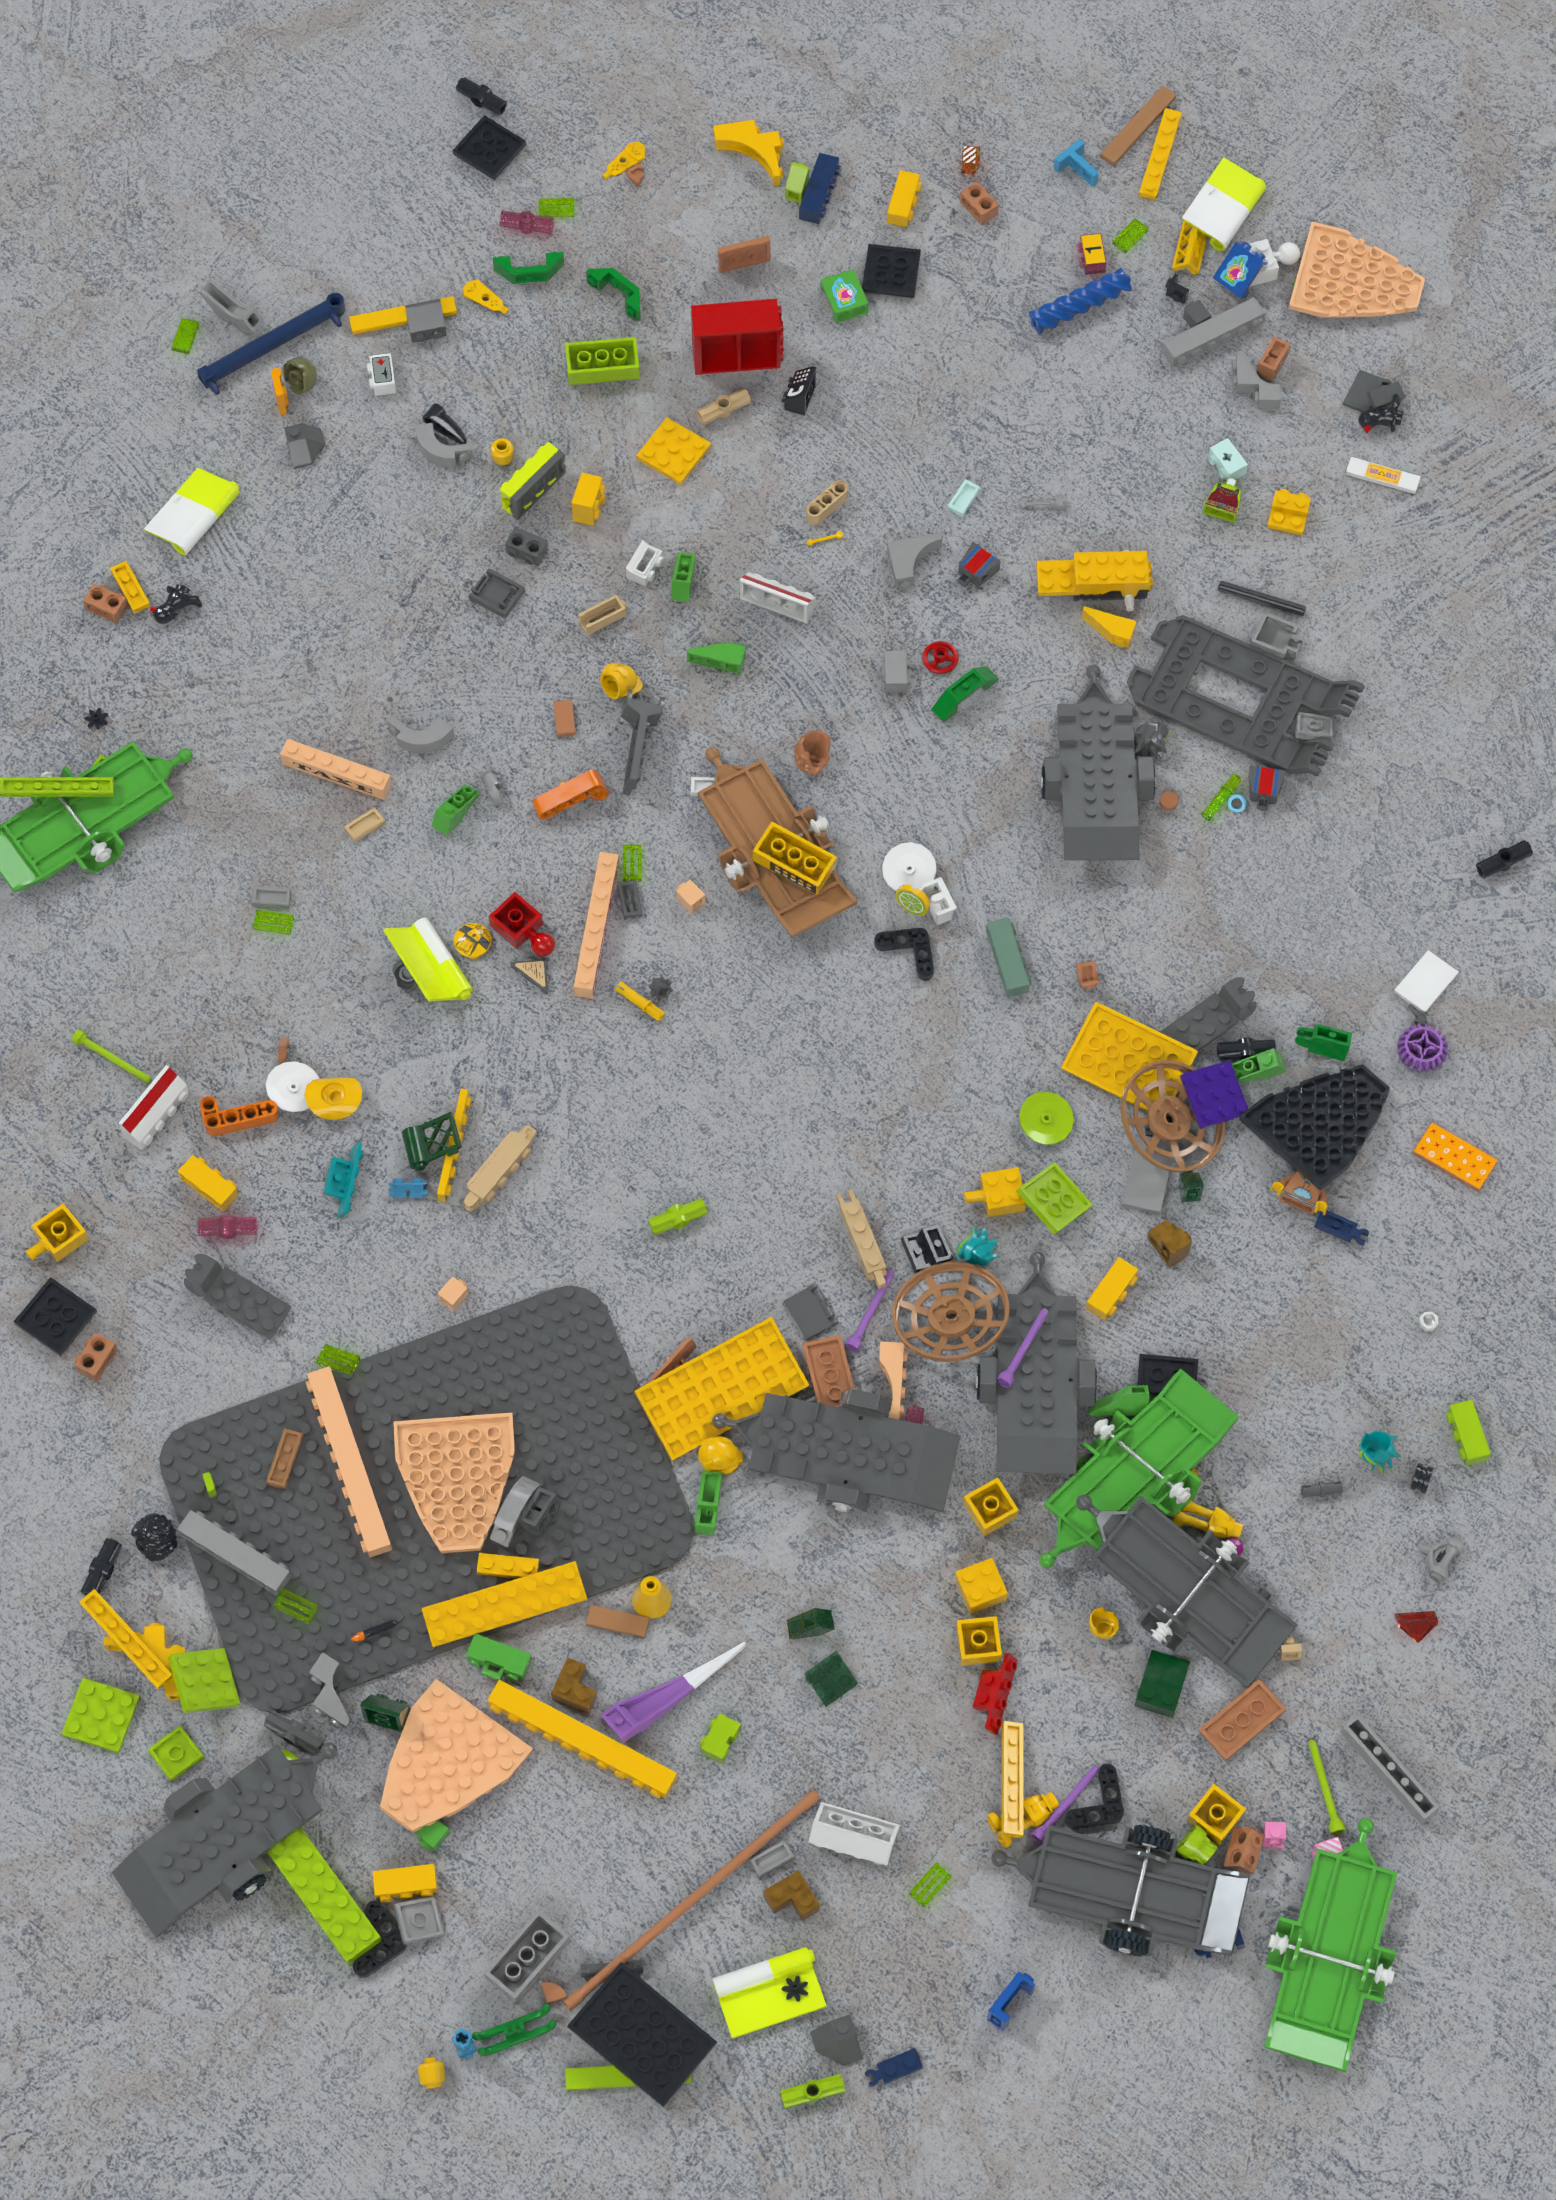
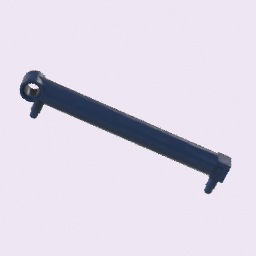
M331 293L324 302L212 364L197 369L199 380L206 389L210 388L215 395H218L220 391L215 384L216 381L331 318L337 327H341L342 322L339 317L345 313L343 296L339 293Z

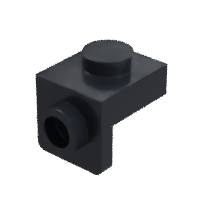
M1175 273L1166 282V296L1176 302L1185 304L1188 300L1189 289L1177 284L1179 275Z

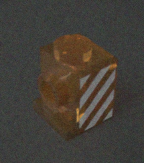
M963 146L961 173L973 175L980 163V146Z

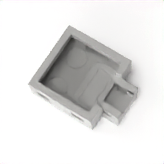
M1265 612L1250 645L1279 658L1285 659L1287 656L1295 660L1304 638L1297 636L1299 625Z

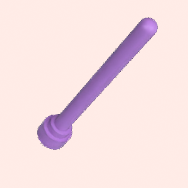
M893 1270L887 1271V1275L884 1276L886 1287L877 1290L855 1334L848 1337L845 1347L849 1350L859 1352L862 1346L861 1338L894 1276Z
M1046 1308L1040 1311L1008 1369L1001 1372L998 1376L997 1382L1005 1388L1012 1386L1014 1372L1048 1315Z
M1092 1766L1042 1826L1033 1829L1030 1836L1037 1843L1043 1844L1047 1826H1053L1096 1776L1099 1770L1098 1766Z

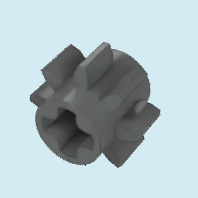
M663 975L660 978H653L652 983L648 985L651 989V996H656L659 1001L661 998H669V993L673 991L670 986L672 984L669 979L665 980Z

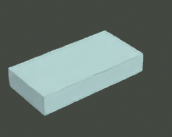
M965 479L948 504L947 510L963 517L981 491V487Z

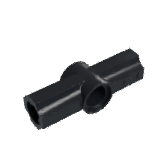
M466 77L458 81L456 91L470 98L475 106L479 108L485 107L497 115L503 114L507 102L493 94L488 86L484 84L479 86Z
M1523 840L1509 848H1501L1497 854L1476 864L1478 874L1485 879L1499 871L1510 869L1511 865L1533 855L1531 845Z
M1249 1037L1241 1038L1234 1042H1217L1218 1060H1243L1267 1050L1276 1049V1042L1274 1039L1254 1040Z
M106 1538L98 1556L94 1557L90 1564L89 1575L80 1591L86 1596L93 1589L100 1594L105 1581H108L112 1576L115 1567L114 1563L122 1548L121 1543L114 1539Z

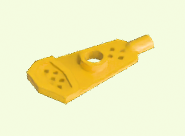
M640 141L629 143L607 166V171L601 176L607 180L609 177L617 176L644 160L645 146ZM625 159L626 162L621 163L620 160Z
M478 279L467 282L462 288L463 297L469 300L471 299L492 311L499 310L503 314H507L509 311L503 305V301ZM488 297L489 300L483 301V298Z

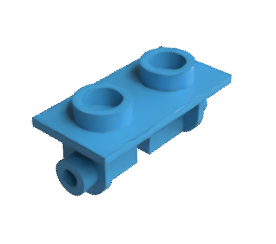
M424 1178L412 1179V1182H404V1179H393V1182L388 1183V1185H392V1189H389V1196H393V1198H407V1190H410V1198H424V1196H428V1188H424V1185L428 1184V1182H424Z

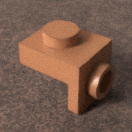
M1095 961L1076 963L1079 986H1084V989L1096 988L1095 984H1100V980H1098Z

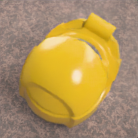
M716 1436L701 1442L698 1458L706 1471L722 1472V1475L732 1474L739 1467V1464H743V1451H739L730 1439Z

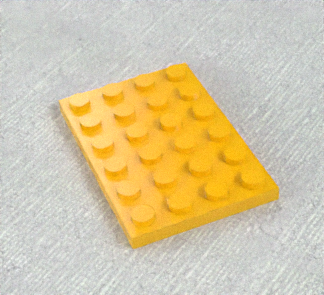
M1095 1001L1061 1066V1070L1121 1099L1128 1080L1143 1066L1156 1061L1173 1060L1191 1067L1198 1051ZM1164 1068L1165 1080L1182 1084L1180 1075L1183 1074L1182 1072ZM1157 1069L1143 1073L1134 1081L1140 1090L1147 1084L1157 1081ZM1165 1086L1166 1095L1176 1097L1179 1090ZM1158 1087L1150 1089L1145 1094L1152 1102L1159 1098ZM1131 1089L1128 1091L1126 1101L1134 1105L1137 1096ZM1140 1102L1139 1108L1148 1111V1108Z

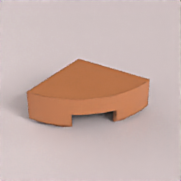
M640 163L626 172V176L636 187L643 180V168Z
M282 1037L279 1043L278 1063H285L287 1060L289 1038Z
M551 1982L541 1983L547 2004L567 1998L565 1991L559 1985Z

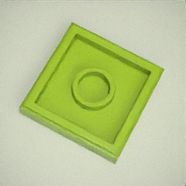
M181 1725L147 1749L171 1783L205 1758Z

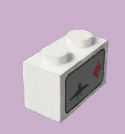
M391 353L369 356L370 363H367L368 374H372V378H369L370 389H374L375 396L396 393Z

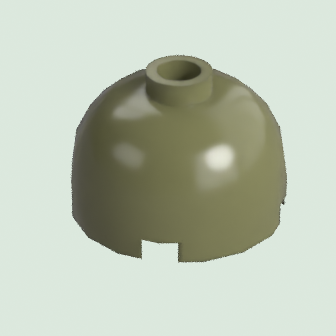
M296 357L286 361L287 363L283 365L282 373L285 382L288 381L291 385L289 389L299 395L312 389L317 381L316 367L306 358Z

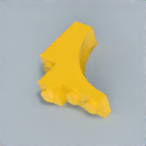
M755 120L713 126L716 150L736 151L753 158L768 172L773 186L780 185V178H783L782 167L779 168L778 164L780 163L781 148H784L783 138L779 137L778 131L760 133L759 126L755 125Z
M151 1623L149 1626H144V1634L134 1632L171 1673L168 1657L171 1654L187 1652L185 1647L181 1645H172L170 1648H167V1631L165 1626L160 1623ZM104 1637V1647L106 1650L122 1651L110 1637ZM171 1678L164 1684L165 1696L168 1701L180 1700L174 1678Z

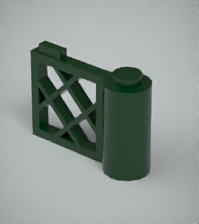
M452 1112L422 1125L408 1127L401 1132L410 1168L415 1169V1171L424 1170L430 1161L446 1154L449 1157L459 1153L458 1149L462 1148ZM449 1119L450 1125L447 1131L441 1129L443 1122ZM433 1127L435 1129L431 1137H426L425 1129ZM439 1130L445 1133L441 1143L434 1141ZM449 1136H452L455 1145L446 1147L445 1144ZM432 1144L439 1145L436 1153L431 1155L430 1148Z

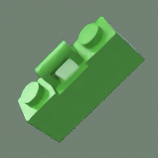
M476 1633L466 1654L470 1665L477 1668L484 1666L481 1675L497 1681L501 1680L504 1674L507 1675L506 1677L509 1680L517 1682L519 1679L524 1681L532 1662V1655L530 1653ZM489 1667L498 1669V1670H500V1671H499V1672L493 1671V1670L489 1669Z

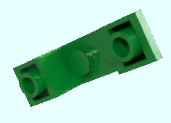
M563 252L546 253L547 265L511 268L510 256L493 258L494 271L512 284L549 281L564 265Z
M597 268L586 271V281L591 287H595L600 291L610 283L613 288L620 290L627 298L625 301L626 314L637 321L641 319L640 292L635 284L614 268Z
M987 666L973 668L943 692L931 708V711L944 723L957 713L958 705L979 688H982L984 691L987 690L999 678Z

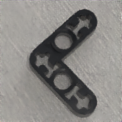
M911 928L880 932L875 936L874 946L879 951L913 948L918 978L928 981L933 977L934 965L929 934L926 929ZM918 934H921V936L923 937L922 940H919V938H917ZM904 936L907 940L904 943H898L896 938ZM890 937H893V944H891ZM880 939H884V945L881 944ZM924 950L928 953V956L920 958L917 953ZM925 963L928 974L923 972V964Z
M1103 1764L1098 1770V1781L1103 1805L1069 1810L1065 1815V1824L1068 1828L1082 1829L1115 1824L1122 1820L1124 1809L1117 1771L1113 1765ZM1105 1769H1108V1772H1112L1109 1784H1106V1776L1102 1775ZM1109 1788L1114 1789L1117 1793L1116 1797L1112 1799L1107 1798L1105 1791ZM1112 1809L1120 1812L1117 1818H1114L1113 1815H1106V1820H1103L1104 1813L1102 1810H1105V1814L1111 1813ZM1096 1811L1099 1813L1100 1819L1098 1821H1091L1088 1814ZM1082 1813H1085L1086 1823H1083V1819L1077 1820V1824L1069 1821L1071 1815L1080 1818L1083 1815Z
M370 1901L365 1907V1913L383 1942L354 1962L353 1970L359 1978L370 1976L401 1955L407 1948V1945H403V1942H401V1948L394 1947L391 1949L393 1954L389 1955L385 1946L388 1945L390 1949L394 1946L393 1941L397 1940L399 1942L402 1940L400 1930L379 1901ZM373 1906L375 1908L379 1907L378 1912L381 1916L379 1921L374 1913L369 1914ZM384 1922H389L392 1925V1929L387 1933L380 1930V1926ZM377 1951H384L386 1953L383 1961H376L374 1959ZM371 1957L372 1962L376 1966L372 1967V1965L369 1964L366 1967V1972H363L362 1970L358 1972L357 1970H359V1964H368L369 1960L367 1958Z

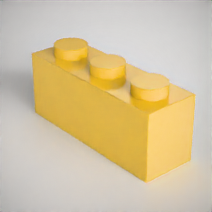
M899 171L887 212V223L907 227L909 221L913 220L914 211L912 209L913 206H917V192H921L923 183L920 182V174Z
M192 1155L177 1171L182 1181L222 1212L238 1197L236 1184L229 1179L228 1181L225 1180L217 1169L214 1168L212 1170L208 1167V1163L201 1157L197 1158Z
M1118 1257L1088 1299L1086 1309L1104 1321L1109 1316L1112 1317L1118 1308L1116 1307L1118 1302H1123L1128 1295V1288L1130 1286L1134 1287L1138 1281V1269Z
M434 1864L372 1871L375 1898L380 1900V1902H390L392 1898L399 1897L402 1900L412 1899L415 1895L430 1897L433 1896V1893H438Z

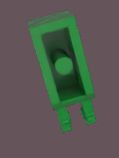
M1318 1024L1313 1029L1299 1027L1295 1042L1299 1046L1308 1048L1307 1052L1345 1061L1350 1048L1352 1033Z

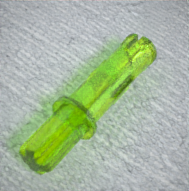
M1232 774L1225 785H1221L1220 791L1201 813L1202 817H1205L1207 821H1211L1228 797L1233 795V791L1241 782L1239 775Z

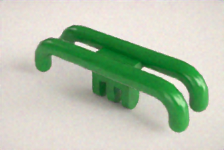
M545 2004L537 2011L488 2030L473 2032L472 2038L475 2041L484 2040L503 2032L506 2037L505 2041L486 2048L480 2047L478 2054L480 2056H489L555 2029L557 2025L555 2020H550L546 2025L526 2032L524 2024L547 2015L551 2010L550 2005Z

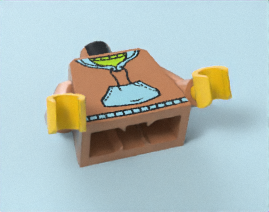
M1298 1171L1295 1174H1289L1278 1182H1274L1269 1190L1270 1192H1277L1276 1196H1280L1279 1201L1308 1214L1314 1215L1317 1211H1322L1323 1215L1326 1214L1328 1205L1325 1188L1320 1191Z

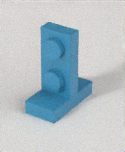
M1079 139L1054 159V169L1059 173L1069 165L1093 187L1098 183L1099 173L1082 156L1085 143Z

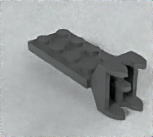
M628 689L627 696L624 698L621 717L634 727L622 794L630 795L632 789L635 790L637 782L640 781L642 771H639V768L644 761L642 751L647 743V738H644L645 733L648 732L649 727L657 725L663 713L664 697H660L659 704H653L632 699V690Z
M1234 978L1223 985L1219 994L1213 993L1160 1031V1033L1199 1052L1239 1023L1238 1020H1245L1255 1011L1257 1007L1256 1001L1252 1002L1255 992L1241 988L1245 981L1244 978Z
M196 1254L194 1258L197 1263L193 1265L194 1269H185L187 1277L184 1278L185 1287L191 1293L198 1297H204L206 1302L271 1340L292 1306L226 1266L222 1269L219 1263L210 1256Z

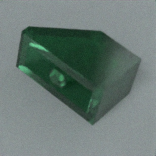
M1188 1171L1180 1174L1178 1184L1181 1203L1201 1201L1204 1185L1199 1172Z
M813 1608L787 1620L789 1639L792 1640L821 1636L835 1630L832 1610Z

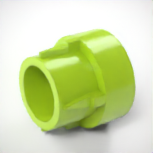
M1195 1824L1176 1847V1853L1185 1860L1190 1858L1195 1863L1205 1865L1218 1846L1206 1837L1207 1832Z

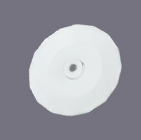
M913 842L901 843L892 848L885 856L882 866L885 881L895 891L901 885H911L913 889L918 888L922 890V884L934 880L937 871L936 862L931 852L924 846Z
M295 1061L285 1062L276 1066L268 1075L266 1082L267 1095L282 1110L289 1112L305 1111L309 1108L304 1096L306 1085L312 1080L320 1078L306 1064Z

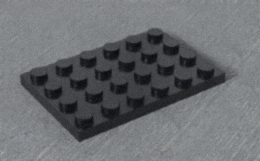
M622 1962L567 2025L569 2030L662 2108L666 2106L717 2044L714 2038Z

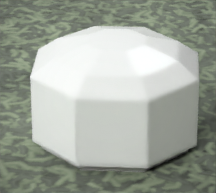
M1424 1312L1419 1318V1326L1425 1332L1434 1331L1439 1324L1438 1316L1433 1312Z

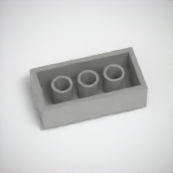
M538 1909L485 1970L484 1976L504 1995L517 2004L571 1942L570 1936Z

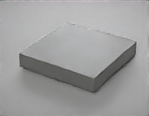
M1304 712L1297 713L1295 738L1307 740L1326 739L1332 742L1334 716Z
M434 1896L394 1904L403 1945L444 1936Z

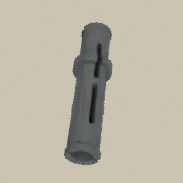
M642 1959L625 1963L634 1973H643V1967H634L643 1965ZM599 1961L596 1964H580L581 1970L589 1969V1971L581 1972V1978L595 1976L609 1963Z

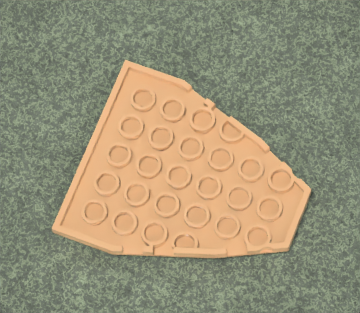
M1316 222L1311 223L1288 309L1322 318L1379 317L1417 311L1425 281L1422 276L1414 273L1409 267H1403L1398 263L1399 260L1376 246L1374 248L1365 244V240L1362 238L1358 240L1350 236L1351 232L1345 229Z
M499 1413L394 1421L396 1463L417 1514L440 1553L481 1550L499 1511L515 1454L513 1414Z
M435 1679L409 1712L389 1764L380 1810L414 1833L421 1830L424 1826L436 1823V1820L445 1816L448 1818L474 1803L483 1794L490 1793L499 1784L503 1785L532 1753L533 1748L442 1682Z

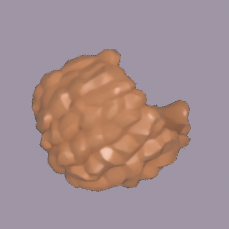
M810 730L806 735L801 736L794 748L795 763L801 771L815 776L822 772L823 767L827 766V762L830 759V735H827L822 730H816L815 732Z

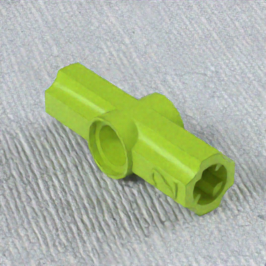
M700 1198L684 1205H673L666 1212L649 1218L648 1223L655 1236L672 1228L681 1229L687 1226L690 1221L707 1215L708 1211L704 1201Z
M841 2074L816 2081L810 2080L805 2084L780 2090L784 2109L809 2102L815 2103L819 2099L845 2092ZM816 2087L819 2092L815 2096H810L807 2093V2089Z

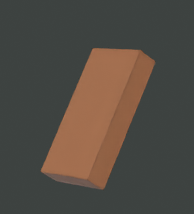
M572 700L553 701L557 737L576 735Z

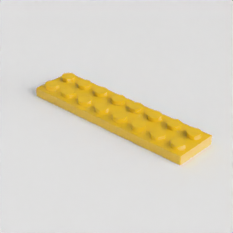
M576 1561L430 1605L421 1608L432 1647H436L475 1635V1633H482L586 1601L587 1596Z

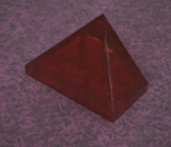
M1435 1611L1395 1613L1398 1627L1418 1643L1438 1624Z

